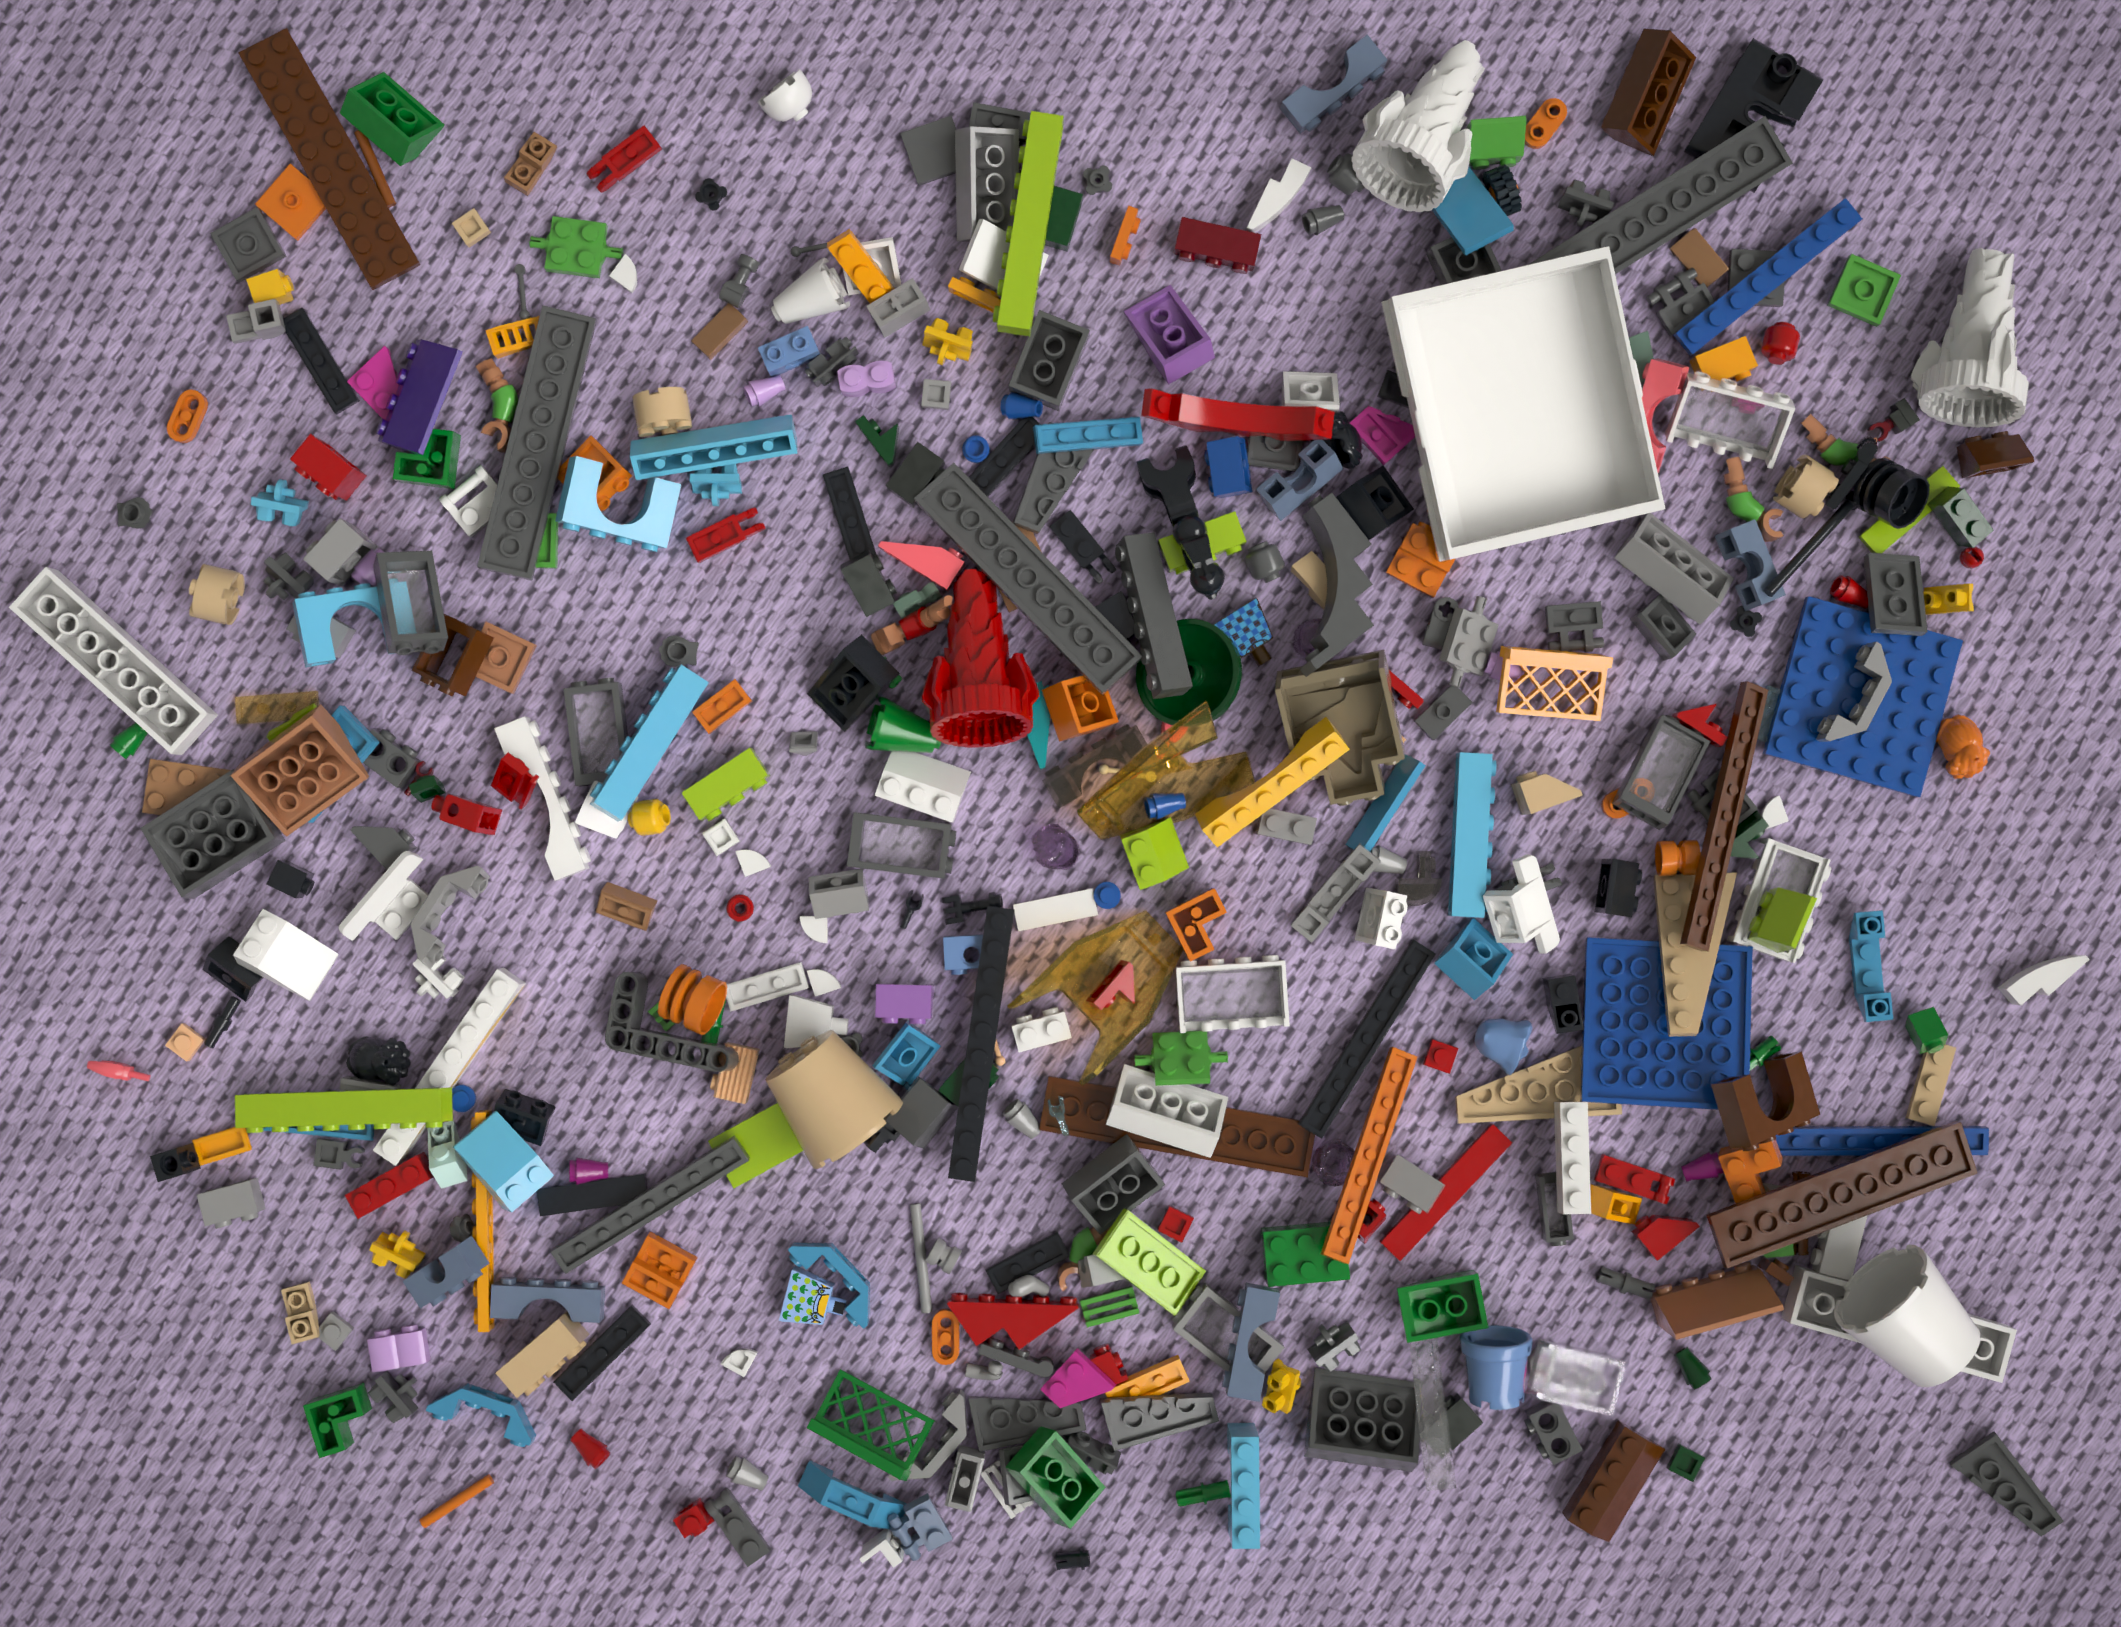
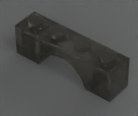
M1126 724L1115 731L1116 737L1107 742L1106 738H1103L1091 745L1093 751L1083 755L1081 751L1068 759L1070 764L1060 769L1057 765L1044 773L1046 779L1042 780L1058 809L1082 796L1081 782L1083 775L1095 762L1112 759L1123 763L1129 768L1153 753L1137 725L1131 728L1129 724Z

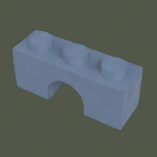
M1314 440L1298 454L1301 463L1292 475L1283 478L1276 472L1256 488L1265 506L1280 521L1343 470L1336 453L1323 440Z
M1755 519L1715 535L1724 561L1737 558L1747 568L1746 580L1735 586L1745 611L1786 595L1783 586L1773 597H1769L1764 592V589L1778 574Z
M472 1236L438 1257L444 1269L437 1260H434L403 1281L420 1309L429 1303L434 1307L447 1298L445 1292L448 1291L452 1295L465 1286L462 1281L467 1280L468 1283H471L483 1275L481 1269L487 1266L489 1261Z

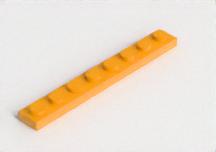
M492 1110L475 1112V1117L471 1119V1131L491 1115ZM472 1173V1187L476 1188V1199H473L472 1213L476 1215V1226L473 1227L472 1237L489 1261V1264L481 1269L483 1275L478 1277L477 1281H474L473 1295L477 1297V1308L474 1309L473 1319L474 1324L478 1325V1332H490L495 1328V1318H490L491 1285L494 1284L493 1196L477 1176Z

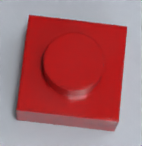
M1431 1039L1423 1065L1450 1074L1459 1048Z
M1169 1205L1157 1231L1182 1243L1194 1217Z

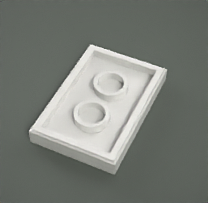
M979 219L959 270L997 290L999 279H1004L1006 269H1001L1003 253H1008L1010 243L1006 242V231L984 219ZM1044 252L1040 275L1049 256Z

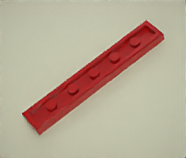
M1491 1123L1438 1179L1445 1187L1430 1211L1426 1213L1422 1210L1418 1214L1409 1209L1380 1240V1243L1401 1261L1505 1152L1512 1142Z

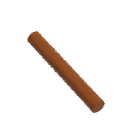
M359 130L355 131L354 135L380 194L388 208L395 206L396 201L369 139Z

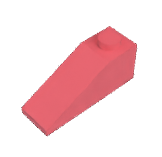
M881 541L878 545L881 550L949 592L966 565L961 560L963 555L951 547L947 551L942 547Z

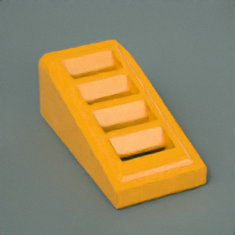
M540 316L487 329L486 334L493 355L499 359L532 348L534 339L529 326L534 325L535 329H537ZM519 329H524L527 341H522ZM513 331L516 344H511L509 332ZM502 335L505 343L504 347L500 346L497 336Z

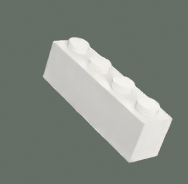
M1554 1102L1557 1213L1591 1214L1588 1102Z
M1867 1216L1817 1234L1819 1238L1817 1249H1813L1810 1262L1813 1264L1812 1269L1821 1274L1850 1280L1853 1276Z

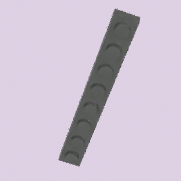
M734 1135L553 1247L550 1253L564 1273L567 1274L748 1162L750 1157Z

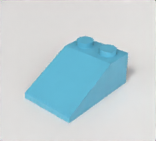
M494 1111L453 1146L502 1209L513 1212L554 1176L534 1150L497 1111Z

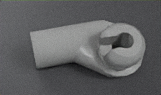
M1025 1275L1011 1282L1008 1286V1291L1014 1297H1022L1031 1292L1044 1297L1049 1292V1286L1032 1275Z
M991 1361L988 1366L967 1363L965 1377L979 1380H999L1003 1375V1365L999 1361Z

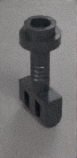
M995 892L989 893L988 899L962 903L961 895L941 898L942 903L953 902L954 906L943 909L944 914L955 912V918L945 919L946 925L965 922L964 913L987 910V906L1003 908L1002 896Z

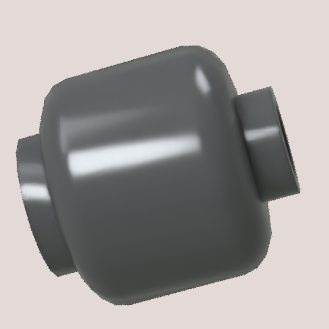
M1349 153L1343 156L1339 154L1327 170L1330 184L1346 195H1350L1355 191L1361 192L1364 189L1362 182L1358 180L1356 172L1352 167L1353 155Z
M1264 541L1247 549L1249 554L1246 555L1245 562L1253 579H1264L1265 583H1268L1280 577L1279 571L1284 568L1285 562L1276 544H1269L1268 541Z

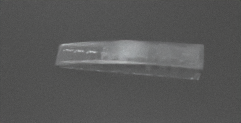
M1438 1338L1410 1342L1426 1490L1457 1489Z

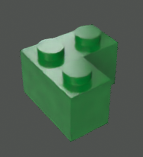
M433 429L423 455L396 452L393 479L400 483L455 489L461 435L454 431Z
M365 1383L313 1398L303 1405L319 1458L344 1451L354 1443L348 1420L363 1416L372 1409Z

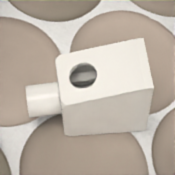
M790 995L784 1048L801 1047L800 1045L814 1035L816 1038L829 1030H833L836 1034L847 1035L849 1019L833 1017L834 1005L798 995Z

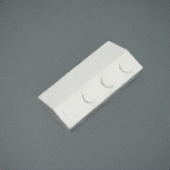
M1124 1064L1106 1125L1211 1158L1220 1137L1228 1097L1189 1084L1155 1086L1154 1073Z

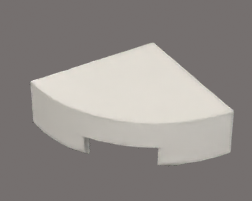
M625 254L609 276L633 293L637 286V271L632 260Z
M1780 796L1773 797L1766 803L1761 813V816L1769 825L1766 829L1789 821Z
M752 850L735 851L745 877L771 867L769 861L758 852Z
M800 916L801 926L810 938L817 942L828 943V918L815 919V916Z
M819 969L807 970L815 997L842 988L837 978L832 974Z
M752 1349L735 1350V1352H731V1354H728L723 1359L721 1365L745 1377L758 1352Z

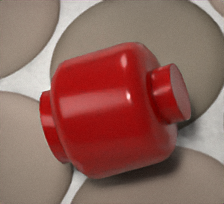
M1776 322L1765 330L1761 352L1772 364L1782 365L1784 362L1791 361L1796 356L1800 334L1794 325L1787 322Z

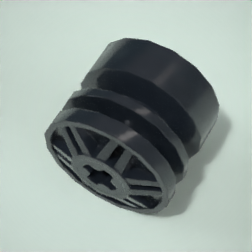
M1879 458L1870 463L1857 480L1853 492V502L1858 509L1877 517L1882 522L1897 529L1905 528L1917 519L1926 506L1930 494V484L1927 478L1907 468L1905 469L1904 466L1887 458Z

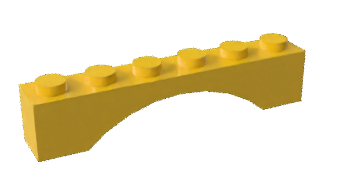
M1327 717L1323 718L1302 735L1289 755L1266 776L1238 792L1214 799L1198 811L1195 816L1202 831L1216 847L1222 845L1350 749L1341 734Z

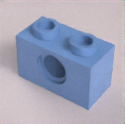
M808 326L758 347L771 377L808 363L820 355Z
M983 934L944 936L945 970H951V975L967 974V969L978 968L980 957L975 962H969L965 959L964 952L968 947H975L981 953Z

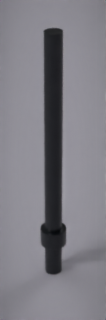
M1850 491L1843 499V504L1764 589L1766 595L1773 597L1849 512L1857 509L1853 502L1854 491Z

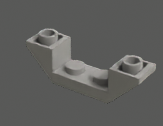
M1867 643L1856 654V660L1858 661L1854 668L1872 677V680H1868L1862 689V694L1864 695L1860 703H1857L1849 714L1851 720L1849 721L1838 714L1825 717L1817 729L1819 734L1816 740L1819 742L1832 741L1867 730L1892 683L1880 643Z
M478 865L441 876L411 921L417 958L430 969L442 958L446 946L430 933L438 927L445 909L454 902L456 892L460 891L476 900L479 893H482L488 885L490 876Z
M960 1389L956 1394L951 1392L942 1402L944 1406L942 1416L956 1428L949 1427L940 1438L943 1443L937 1450L932 1447L922 1459L925 1462L924 1465L915 1459L910 1469L912 1472L907 1480L931 1478L967 1436L965 1392ZM906 1451L903 1456L897 1454V1458L906 1462L910 1453ZM888 1474V1478L891 1481L899 1480L896 1477Z

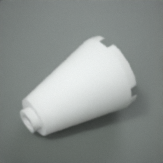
M823 257L773 299L774 306L771 307V310L777 321L782 320L785 324L844 310L850 306V301L844 302L843 297L848 294L834 267L828 269L825 263L829 262L827 258Z

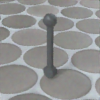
M827 243L803 248L794 246L791 248V255L798 257L801 253L826 249Z
M517 264L514 271L518 275L521 302L519 317L525 320L530 317V313L526 308L523 276L526 269L522 264Z

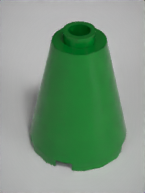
M878 697L881 705H874L866 734L871 735L870 742L865 741L866 749L932 753L934 748L939 749L941 741L936 740L931 735L929 721L885 697Z

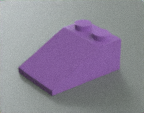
M1171 285L1124 311L1126 318L1146 352L1168 385L1215 358L1210 337Z

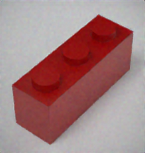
M422 1152L346 1194L345 1197L357 1219L432 1179L434 1176L429 1170V1159L425 1152Z

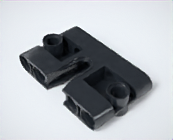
M1753 38L1684 152L1697 159L1756 121L1749 117L1748 111H1754L1763 117L1766 116L1768 120L1794 127L1824 79L1808 69L1797 65L1796 59L1791 54H1778L1772 48ZM1776 65L1784 66L1787 74L1779 73ZM1759 185L1754 187L1750 191L1755 193Z

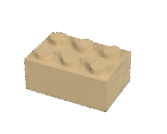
M566 1311L496 1372V1375L516 1398L523 1393L528 1396L545 1381L543 1375H546L547 1378L551 1377L566 1363L563 1359L564 1357L570 1360L587 1345L584 1340L590 1334L580 1322H572L568 1311Z

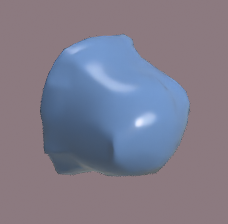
M1488 1019L1479 1025L1475 1035V1045L1482 1055L1499 1064L1506 1074L1512 1075L1520 1060L1526 1057L1529 1052L1526 1042L1531 1035L1533 1027L1528 1020Z

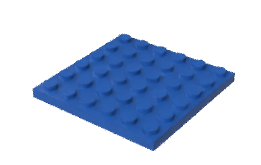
M1805 597L1762 754L1910 796L1921 797L1963 640L1929 630L1923 636L1871 633L1869 613L1814 597ZM1867 643H1880L1892 683L1867 730L1836 740L1819 742L1816 740L1819 734L1817 729L1825 717L1838 714L1849 721L1851 720L1849 714L1852 708L1857 703H1860L1864 695L1862 694L1864 685L1868 680H1872V677L1854 668L1858 661L1856 660V654Z
M1587 937L1585 942L1584 1030L1582 1035L1580 1102L1719 1110L1711 1084L1727 1077L1750 1074L1753 946L1719 945L1698 1034L1696 1036L1668 1037L1659 941Z

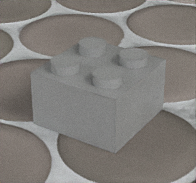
M339 518L338 521L334 520L326 527L324 531L326 534L319 541H314L307 548V555L303 560L327 581L343 586L352 576L351 574L355 570L354 566L370 549L376 550L378 546L354 524Z

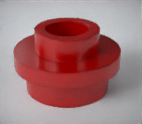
M735 895L727 903V913L735 921H746L754 912V904L746 895ZM738 903H743L745 905V911L743 913H738L736 911V905Z

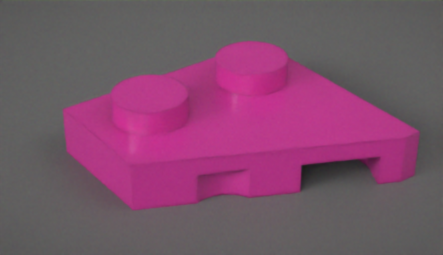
M386 346L382 347L347 381L384 420H386L389 409H386L389 397L392 393L396 395L399 384L396 383L397 372L393 366L391 353Z
M1371 406L1364 409L1350 422L1360 434L1362 443L1383 465L1415 438L1412 424L1401 421V418L1394 415H1386L1381 410Z
M1077 1348L1040 1390L1059 1408H1063L1112 1391L1116 1384Z

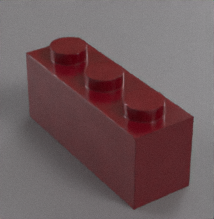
M1182 217L1174 254L1179 255L1178 259L1185 262H1194L1197 259L1205 261V265L1209 267L1221 268V265L1232 267L1231 270L1233 272L1247 274L1248 271L1253 272L1262 234Z

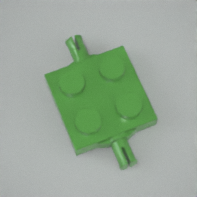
M553 216L550 233L547 238L530 237V248L546 250L547 255L544 267L546 272L600 279L601 268L606 257L620 260L623 258V248L607 246L606 235L608 226L606 223Z
M1202 1031L1153 1033L1151 1055H1135V1066L1151 1065L1155 1073V1086L1210 1084V1068L1212 1063H1228V1052H1211L1208 1045L1207 1032Z

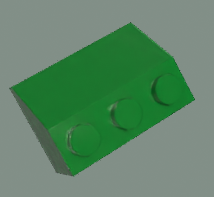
M385 72L348 89L340 110V114L399 166H403L416 159L445 125Z

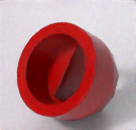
M1967 547L1960 554V561L1966 568H1976L1984 560V553L1978 547ZM1971 551L1979 560L1977 561V560H1976L1971 554H1969L1968 552Z

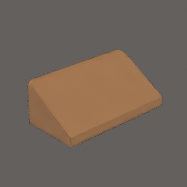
M1696 228L1689 231L1670 248L1686 270L1691 267L1696 270L1698 276L1694 279L1699 285L1705 283L1706 287H1708L1729 270L1727 265Z
M728 303L691 342L712 360L748 323V320L734 306Z
M607 882L601 890L596 913L647 931L657 900Z

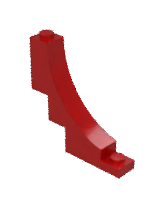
M1149 388L1144 389L1141 416L1195 432L1222 431L1239 437L1267 436L1280 441L1331 439L1334 411L1318 406H1270L1236 403L1182 393L1170 394Z

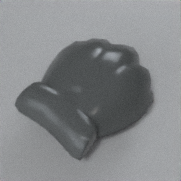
M137 497L125 503H117L118 527L129 526L140 529L151 521L150 517L153 515V511L145 499Z
M675 635L663 640V645L659 647V652L661 653V659L666 665L671 667H677L681 664L696 666L698 642H689Z

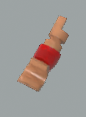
M947 595L928 607L919 608L899 620V626L894 622L873 632L871 639L877 651L881 655L887 654L905 644L903 638H906L908 641L926 635L936 629L939 622L949 618L950 609L948 606L952 604L953 596Z

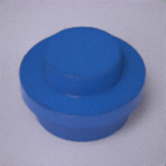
M975 435L965 440L962 451L968 461L980 463L988 457L990 448L986 439Z
M1100 883L1094 890V900L1103 909L1114 908L1120 901L1121 893L1114 883Z
M467 1085L454 1087L452 1089L453 1110L466 1112L473 1108L476 1102L474 1090Z

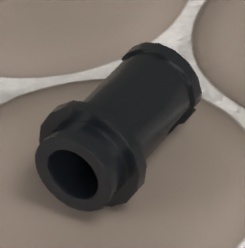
M1080 1548V1551L1056 1552V1560H1067L1057 1562V1570L1071 1568L1085 1570V1567H1090L1089 1550Z

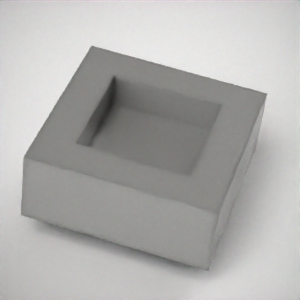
M924 379L922 408L949 410L951 381Z
M333 1311L319 1327L320 1337L318 1338L336 1351L354 1327Z

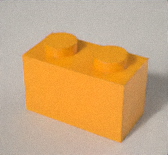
M1746 336L1699 354L1689 361L1693 372L1706 373L1711 379L1719 381L1722 378H1735L1736 382L1752 376L1750 371L1758 366Z

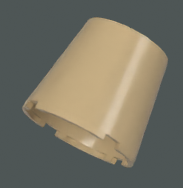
M829 1030L816 1038L813 1035L805 1040L794 1053L789 1052L778 1061L779 1065L765 1079L809 1163L814 1169L822 1168L826 1164L825 1160L830 1158L834 1162L858 1147L886 1124V1121L883 1119L889 1113L892 1115L896 1114L903 1105L901 1098L833 1030Z

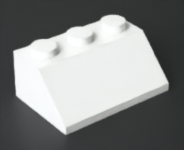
M892 751L883 770L875 796L954 823L971 771L916 752Z

